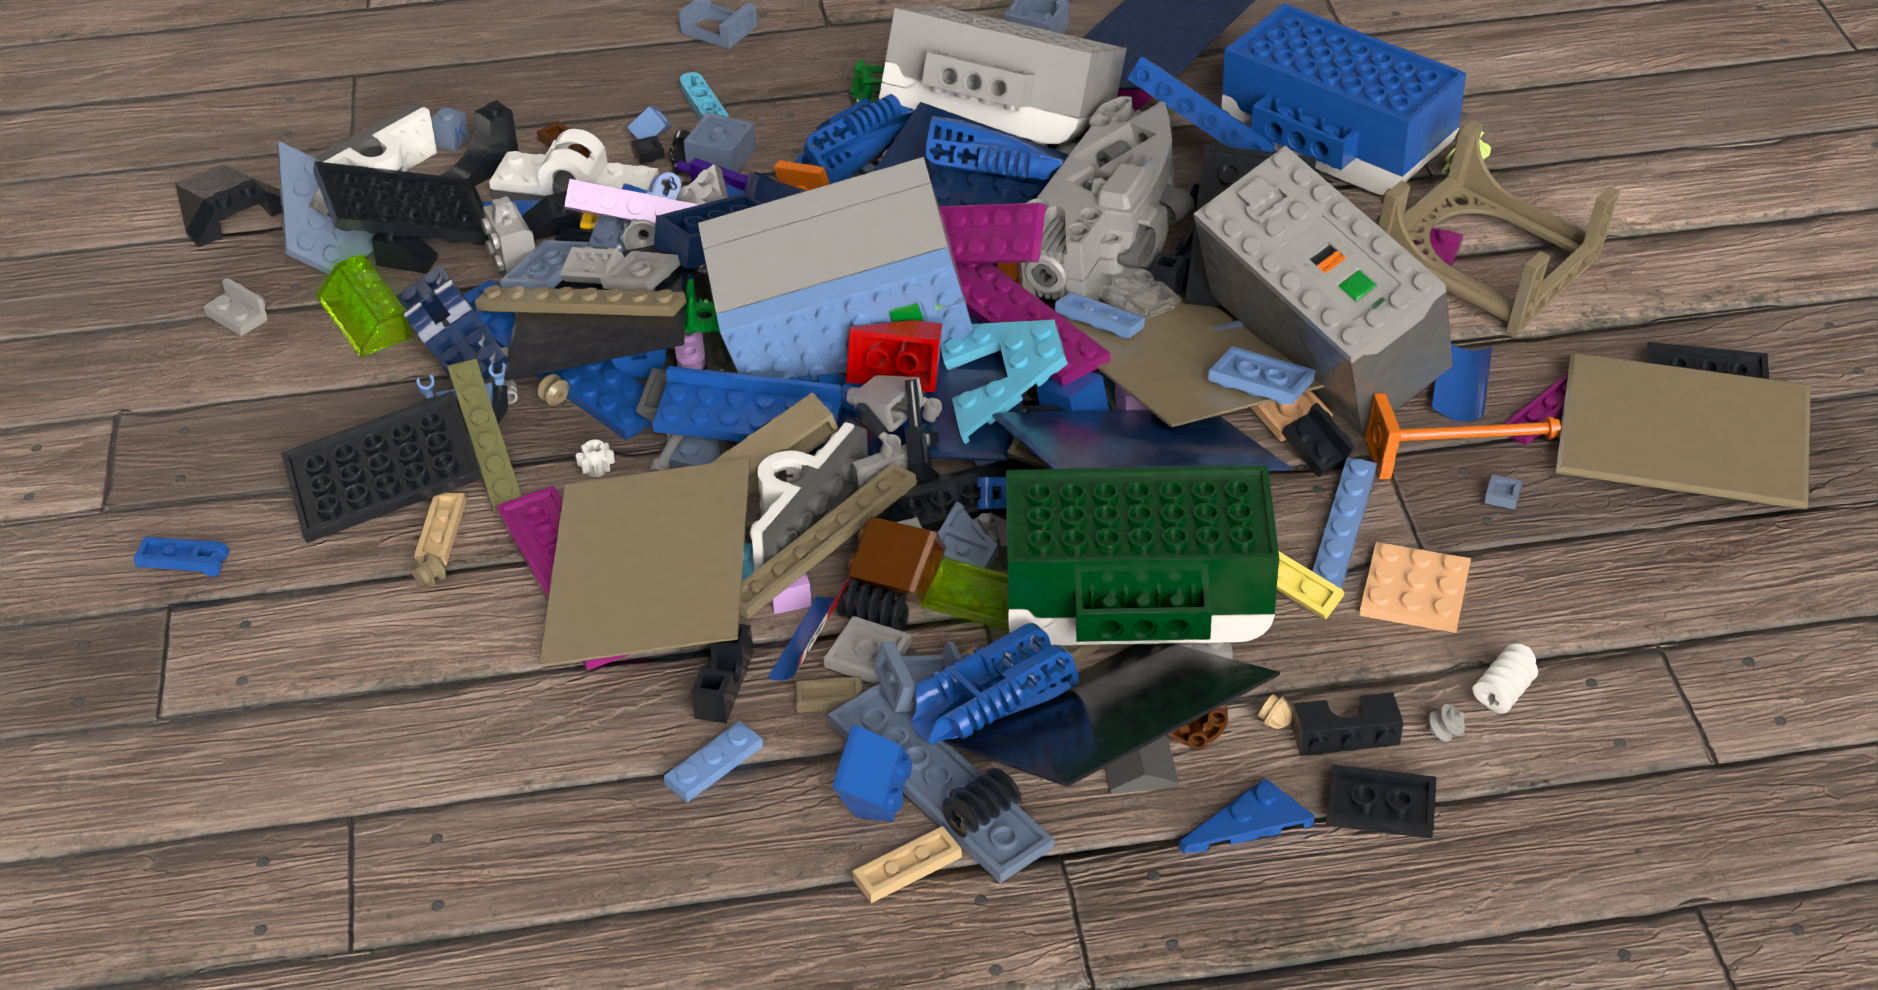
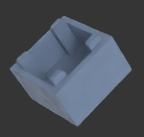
M1016 0L1005 12L1004 20L1063 34L1069 27L1070 0Z
M706 113L684 140L686 162L691 163L697 158L738 173L757 149L754 123Z

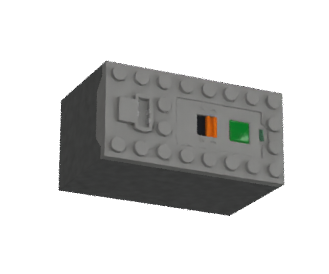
M1286 145L1194 213L1211 295L1238 321L1240 320L1249 331L1293 363L1315 369V378L1324 384V387L1313 391L1362 436L1366 433L1374 393H1386L1394 412L1453 366L1446 284Z

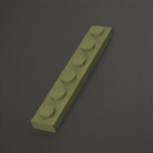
M472 359L447 367L493 512L497 513L496 505L522 496L477 359Z

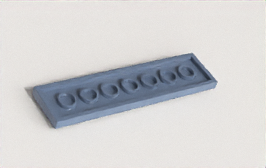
M881 683L828 713V723L846 740L851 725H856L900 744L912 760V773L909 779H906L903 793L939 827L943 826L957 844L999 883H1002L1054 848V838L1012 802L1010 810L1003 811L1000 809V816L998 818L990 817L988 825L983 826L979 824V830L976 833L967 830L965 838L956 834L944 818L942 803L947 797L953 796L960 789H964L968 783L975 782L976 778L983 774L951 745L945 744L944 741L930 745L919 738L911 725L914 712H895Z

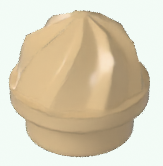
M1272 694L1261 708L1258 717L1264 720L1265 726L1280 729L1291 723L1293 709L1284 697L1279 699Z

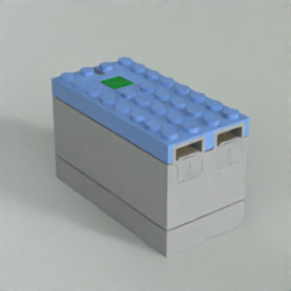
M924 157L698 223L719 330L739 374L790 379L793 376L812 375L813 381H817L818 374L847 372L850 327L909 320L943 323L941 344L946 343L950 339H963L968 334L974 332L949 237Z

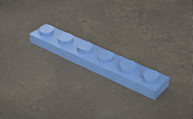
M1347 457L1312 571L1340 589L1344 585L1377 468V462Z

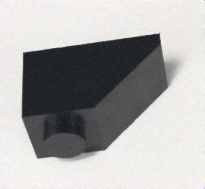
M567 191L545 196L522 215L528 228L533 233L534 240L560 234L561 226L581 228V212L564 209Z
M378 233L371 239L377 266L427 274L438 259V253L417 236L406 235L399 237L389 233Z

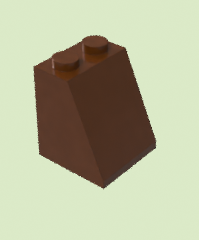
M870 517L868 525L864 524L860 530L858 541L861 543L857 554L853 553L849 559L847 566L848 576L852 581L859 579L863 586L867 582L871 583L872 589L881 586L884 589V593L894 590L896 597L903 593L907 596L908 601L925 606L946 550L942 539L937 532Z

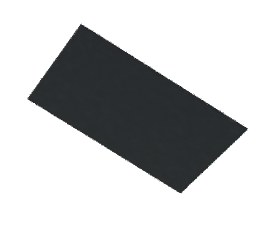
M654 245L621 251L624 257L631 251L665 254L654 247ZM680 264L668 278L655 287L654 291L669 289L672 292H684L686 297L689 269L682 267ZM564 280L554 288L571 287L572 289L596 288L597 290H610L603 288L602 284L565 282ZM687 302L674 317L515 312L504 380L682 346L685 341Z
M1173 643L1135 644L1079 672L1078 684L1053 699L995 720L989 725L984 724V728L979 731L974 729L973 734L965 739L957 737L943 741L945 744L1069 787L1275 679L1280 675V671Z

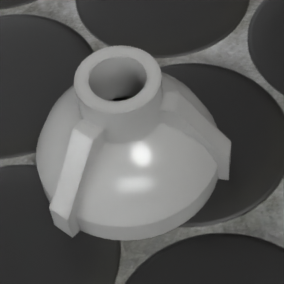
M632 219L623 235V243L626 250L654 245L655 224L649 220ZM646 230L649 235L643 237L639 234V231Z

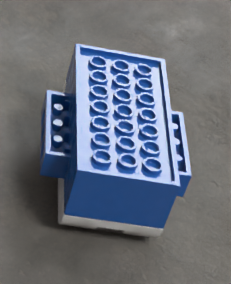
M1283 3L1225 48L1221 109L1227 111L1231 116L1273 142L1276 146L1274 149L1277 151L1286 145L1296 155L1317 157L1315 169L1359 186L1366 191L1383 195L1388 188L1392 189L1400 181L1406 183L1455 139L1460 125L1466 72Z

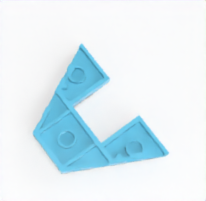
M1054 320L972 324L973 333L968 334L963 339H950L946 343L941 344L943 361L947 370L1001 350L1008 375L1006 378L993 381L988 385L964 392L952 398L960 436L964 444L970 441L968 436L983 424L988 423L991 425L996 421L992 417L993 414L1009 411L1023 400L1021 395L1034 384L1038 387L1041 386L1052 374L1057 373L1068 364Z

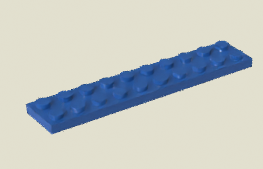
M490 279L463 295L501 348L509 347L515 312L478 311L475 300L487 287L493 285L500 286ZM608 360L535 375L542 380L549 374H557L561 380L567 381L570 387L567 399L625 440L653 423L636 412L645 386L627 373L620 372Z

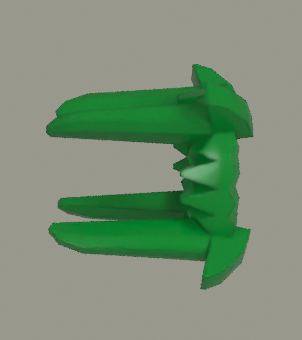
M861 59L854 66L853 84L849 88V92L854 96L857 103L866 98H869L870 102L874 103L879 99H871L874 97L873 93H880L881 88H873V85H881L884 82H882V79H875L872 75L873 73H883L884 66L863 65L864 59Z
M690 279L687 282L685 332L688 334L695 332L710 333L712 331L720 333L714 300L709 302L708 298H706L703 302L700 298L698 302H695L694 281ZM701 312H709L712 314V316L709 318H700L697 316V314Z

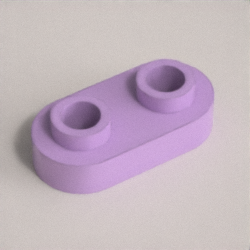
M685 332L684 345L675 347L677 367L702 370L706 366L703 334L701 332L693 334Z

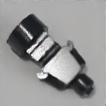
M680 130L674 134L672 143L674 150L670 148L668 151L673 165L672 170L675 174L682 173L677 171V163L680 160L686 162L684 140L691 133L686 130Z

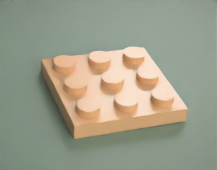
M1376 542L1360 607V616L1457 633L1471 558Z

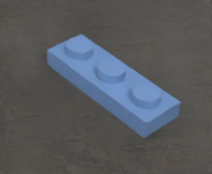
M1073 292L1056 301L1055 312L1065 315L1066 318L1085 322L1095 329H1105L1121 338L1132 337L1141 331L1145 325V317Z
M738 721L665 774L664 783L688 803L763 747L762 737L741 721Z

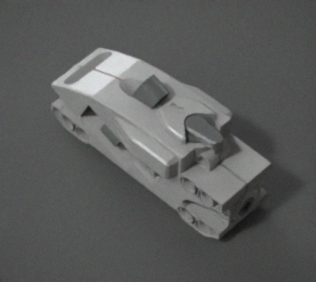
M1120 96L1103 103L1090 118L1089 130L1036 199L1027 202L1046 205L1039 262L1018 263L1019 284L1038 299H1041L1045 294V298L1052 296L1054 300H1057L1059 296L1061 299L1068 293L1073 292L1098 301L1108 286L1128 290L1134 288L1146 270L1149 269L1151 262L1161 252L1169 226L1176 224L1195 211V202L1190 194L1174 187L1171 120L1165 102L1159 101L1158 104L1142 113L1141 110L1135 112L1132 109V97Z

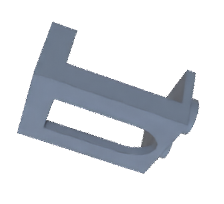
M693 0L679 12L681 33L730 49L757 26L756 5L747 2L735 12L714 5L711 0ZM708 19L723 22L719 25L720 35L697 27V24Z

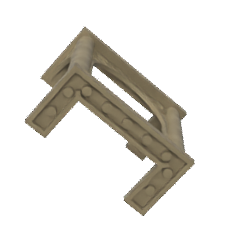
M1473 120L1466 127H1461L1455 136L1457 144L1449 160L1451 168L1446 178L1440 184L1436 183L1426 196H1421L1412 208H1407L1406 210L1410 185L1400 181L1392 189L1388 188L1382 196V212L1378 216L1376 224L1446 284L1447 291L1508 322L1506 332L1517 336L1600 257L1620 191L1610 186L1596 199L1587 231H1584L1506 191L1493 178L1484 163L1479 145L1483 124ZM1458 197L1466 201L1467 205H1459L1455 200ZM1466 213L1486 214L1505 219L1572 254L1543 280L1550 256L1539 251L1525 264L1514 300L1445 263L1431 246L1430 232L1438 222L1450 216ZM1412 240L1420 241L1422 244L1415 245Z

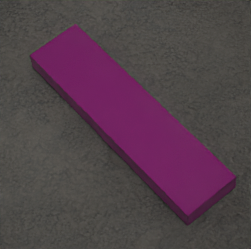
M1568 373L1504 424L1544 422L1546 417H1553L1554 419L1563 417ZM1539 435L1510 437L1524 445H1528Z

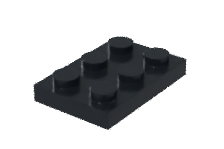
M1332 764L1326 826L1432 839L1437 777Z

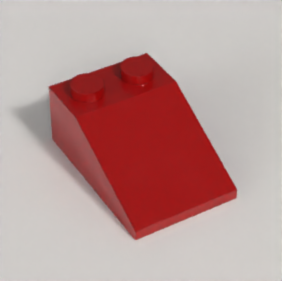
M909 320L850 327L846 382L866 384L877 375L917 377L920 379L923 391L935 393L943 323Z

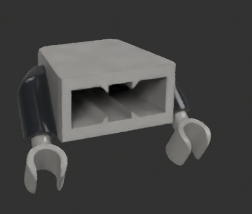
M877 375L861 388L851 387L847 392V402L850 405H854L857 420L870 431L875 439L879 438L883 442L880 452L885 458H891L892 448L898 453L901 446V440L897 435L887 434L886 432H893L909 418L905 380L917 379L920 408L924 407L922 417L926 421L934 422L942 410L940 400L936 398L927 399L925 397L926 393L921 389L920 379L917 377Z

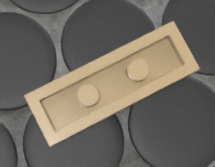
M445 492L432 498L414 554L415 561L419 560L424 563V555L431 553L439 557L444 566H447L466 505L465 493Z
M941 826L853 870V880L867 899L873 903L962 858V849L947 830Z

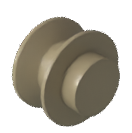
M549 374L540 381L537 394L540 399L546 400L550 406H558L567 398L570 387L568 382L561 380L557 374Z
M426 553L424 555V563L419 560L413 562L414 570H412V574L420 585L432 588L435 585V577L439 580L446 578V570L439 557Z

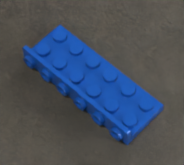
M1141 57L1129 75V81L1157 100L1165 102L1166 106L1227 147L1277 152L1274 149L1276 146L1273 142L1264 138L1147 58Z
M668 366L666 369L667 384L652 424L653 432L741 442L747 436L756 432L773 418L779 416L799 400L813 392L833 414L838 426L843 409L842 386ZM830 439L815 448L814 451L822 449Z

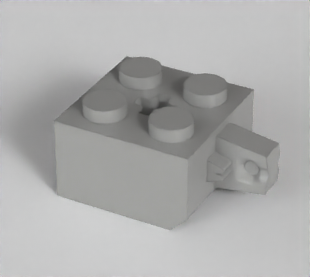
M508 196L492 200V205L483 207L485 218L481 219L484 233L489 238L488 241H485L488 255L490 257L494 256L497 271H502L504 275L510 272L535 249L532 231L525 223L516 204L511 202Z

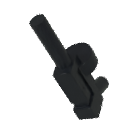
M917 379L905 380L910 426L904 428L908 461H910L908 471L916 474L917 481L938 477L940 474L931 466L929 446L940 443L938 430H927V424H922Z

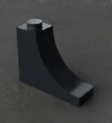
M497 100L475 110V130L467 150L452 168L439 176L472 179L476 186L492 178L507 151L519 152L512 110Z

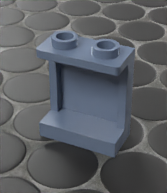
M881 642L873 669L895 712L916 711V683L926 677L931 678V675L936 671L942 672L943 667L947 665L952 666V662L957 659L963 660V656L959 653L954 642H946L941 655L901 656L894 642Z

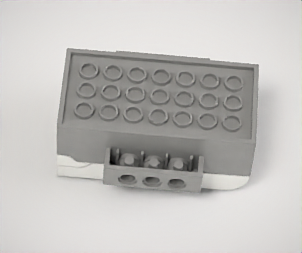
M940 5L894 8L885 60L888 62H885L882 78L884 83L881 84L879 99L893 94L901 105L913 110L916 109L920 102L1021 138L1030 139L1044 146L1064 143L1070 140L1074 141L1077 138H1083L1089 130V120L1103 103L1117 98L1127 48Z

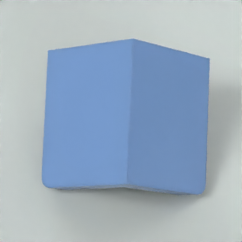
M649 106L627 128L639 140L657 136L660 132H667L673 124L657 106Z

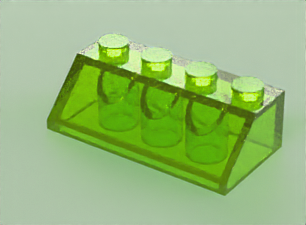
M363 254L351 256L344 261L336 263L317 292L316 297L359 357L413 338L410 323L403 314V311L406 309Z

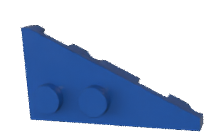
M1265 778L1180 840L1179 850L1184 854L1187 852H1201L1209 850V844L1225 840H1228L1230 845L1258 839L1264 835L1273 836L1281 834L1282 828L1302 824L1304 829L1309 828L1314 824V815Z

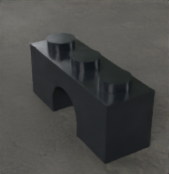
M739 624L738 639L710 643V668H700L691 690L695 719L727 724L754 653L751 625Z
M1393 692L1360 696L1358 715L1350 718L1334 714L1330 710L1327 700L1294 703L1292 730L1300 756L1400 745L1403 719Z

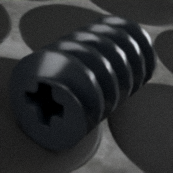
M854 579L851 585L842 592L837 605L839 616H847L849 619L855 616L892 629L904 631L909 617V608L906 604L907 596L905 594H900L895 601L894 590H889L885 597H883V587H876L872 593V584L868 582L860 590L861 581L859 579Z
M991 768L985 775L977 777L975 782L968 783L964 789H960L953 796L947 797L942 803L944 818L952 830L965 838L967 830L976 833L979 830V824L983 826L988 825L990 817L998 818L1001 814L1000 809L1003 811L1010 810L1011 802L1019 804L1022 797L1018 786L1007 773L998 768Z

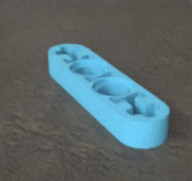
M689 72L680 77L681 92L700 120L706 113L729 117L702 75L696 72Z

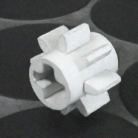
M600 440L587 441L584 445H581L582 453L576 454L577 466L582 468L583 474L587 473L591 477L605 475L610 471L609 464L615 463L614 451L609 450L608 443L604 444Z

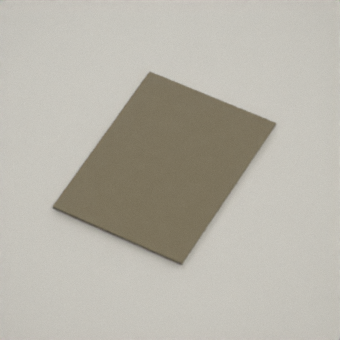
M1186 287L1176 300L1146 296L1112 304L1111 306L1145 317L1144 328L1130 338H1121L1105 329H1095L1085 322L1070 320L1066 316H1062L1110 352L1111 362L1097 365V368L1170 427L1274 401L1263 396H1251L1246 391L1224 388L1218 383L1208 381L1209 370L1232 346L1293 363L1245 327L1222 330L1210 329L1235 322V320L1217 307L1184 304ZM1314 378V381L1304 392L1323 388L1324 384Z
M1571 352L1556 473L1807 510L1811 385Z
M750 457L565 484L540 667L738 639Z

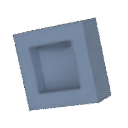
M1492 474L1485 496V503L1515 510L1521 492L1522 480Z

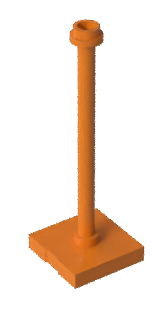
M779 160L774 166L777 179H780L779 181L807 191L829 185L825 167Z
M1374 393L1364 441L1372 462H1377L1376 472L1379 479H1391L1400 441L1544 434L1546 439H1554V437L1560 436L1561 424L1559 419L1546 417L1544 422L1400 429L1386 393Z

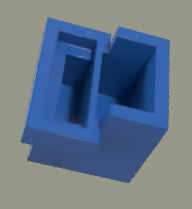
M1090 372L1065 386H1061L1049 377L1041 386H1036L1039 404L1036 406L1056 405L1065 411H1109L1102 375Z

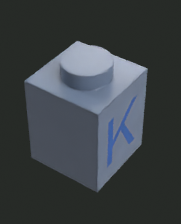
M443 107L431 118L436 147L456 152L470 139L465 112Z

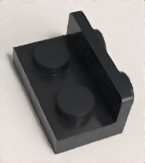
M1319 403L1313 404L1306 415L1284 426L1281 432L1318 477L1344 464L1354 449L1349 436L1341 431L1332 420L1331 415Z

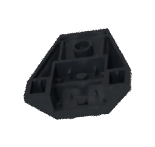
M225 165L176 184L186 234L198 248L223 238L219 223L220 219L259 204L271 217L283 213L280 189Z

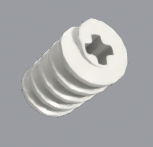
M1519 643L1509 644L1472 687L1476 699L1493 712L1507 713L1518 700V697L1530 686L1531 681L1538 676V669L1535 664L1536 658L1531 649Z

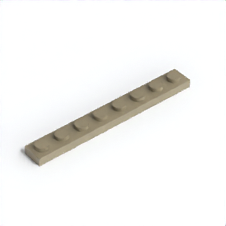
M498 285L487 287L475 300L478 311L674 317L687 302L684 292H672L669 289L661 291H647L646 289L628 291L621 290L620 288L610 290H597L596 288L572 289L571 287L548 289L545 286L538 288H524L523 286L505 288Z
M892 463L743 580L740 615L749 619L858 532L864 524H868L870 517L878 516L917 484L916 474Z

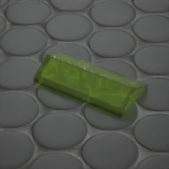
M945 557L921 602V607L1009 631L1008 574Z

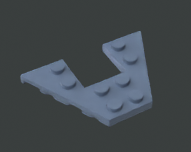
M279 141L276 149L279 159L278 174L281 184L280 199L283 209L282 224L283 233L285 234V254L337 278L344 274L347 269L355 267L363 262L366 257L374 253L371 239L375 234L366 231H343L339 228H334L331 217L310 208L309 206L319 189L313 167L315 161L320 160Z

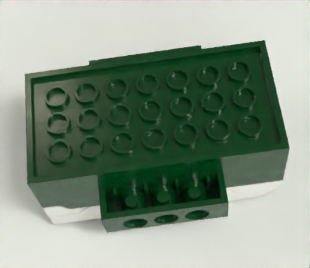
M1268 465L1006 470L1009 633L1025 624L1035 623L1047 633L1051 645L1220 643L1253 640L1263 635L1272 625L1276 606L1279 551Z

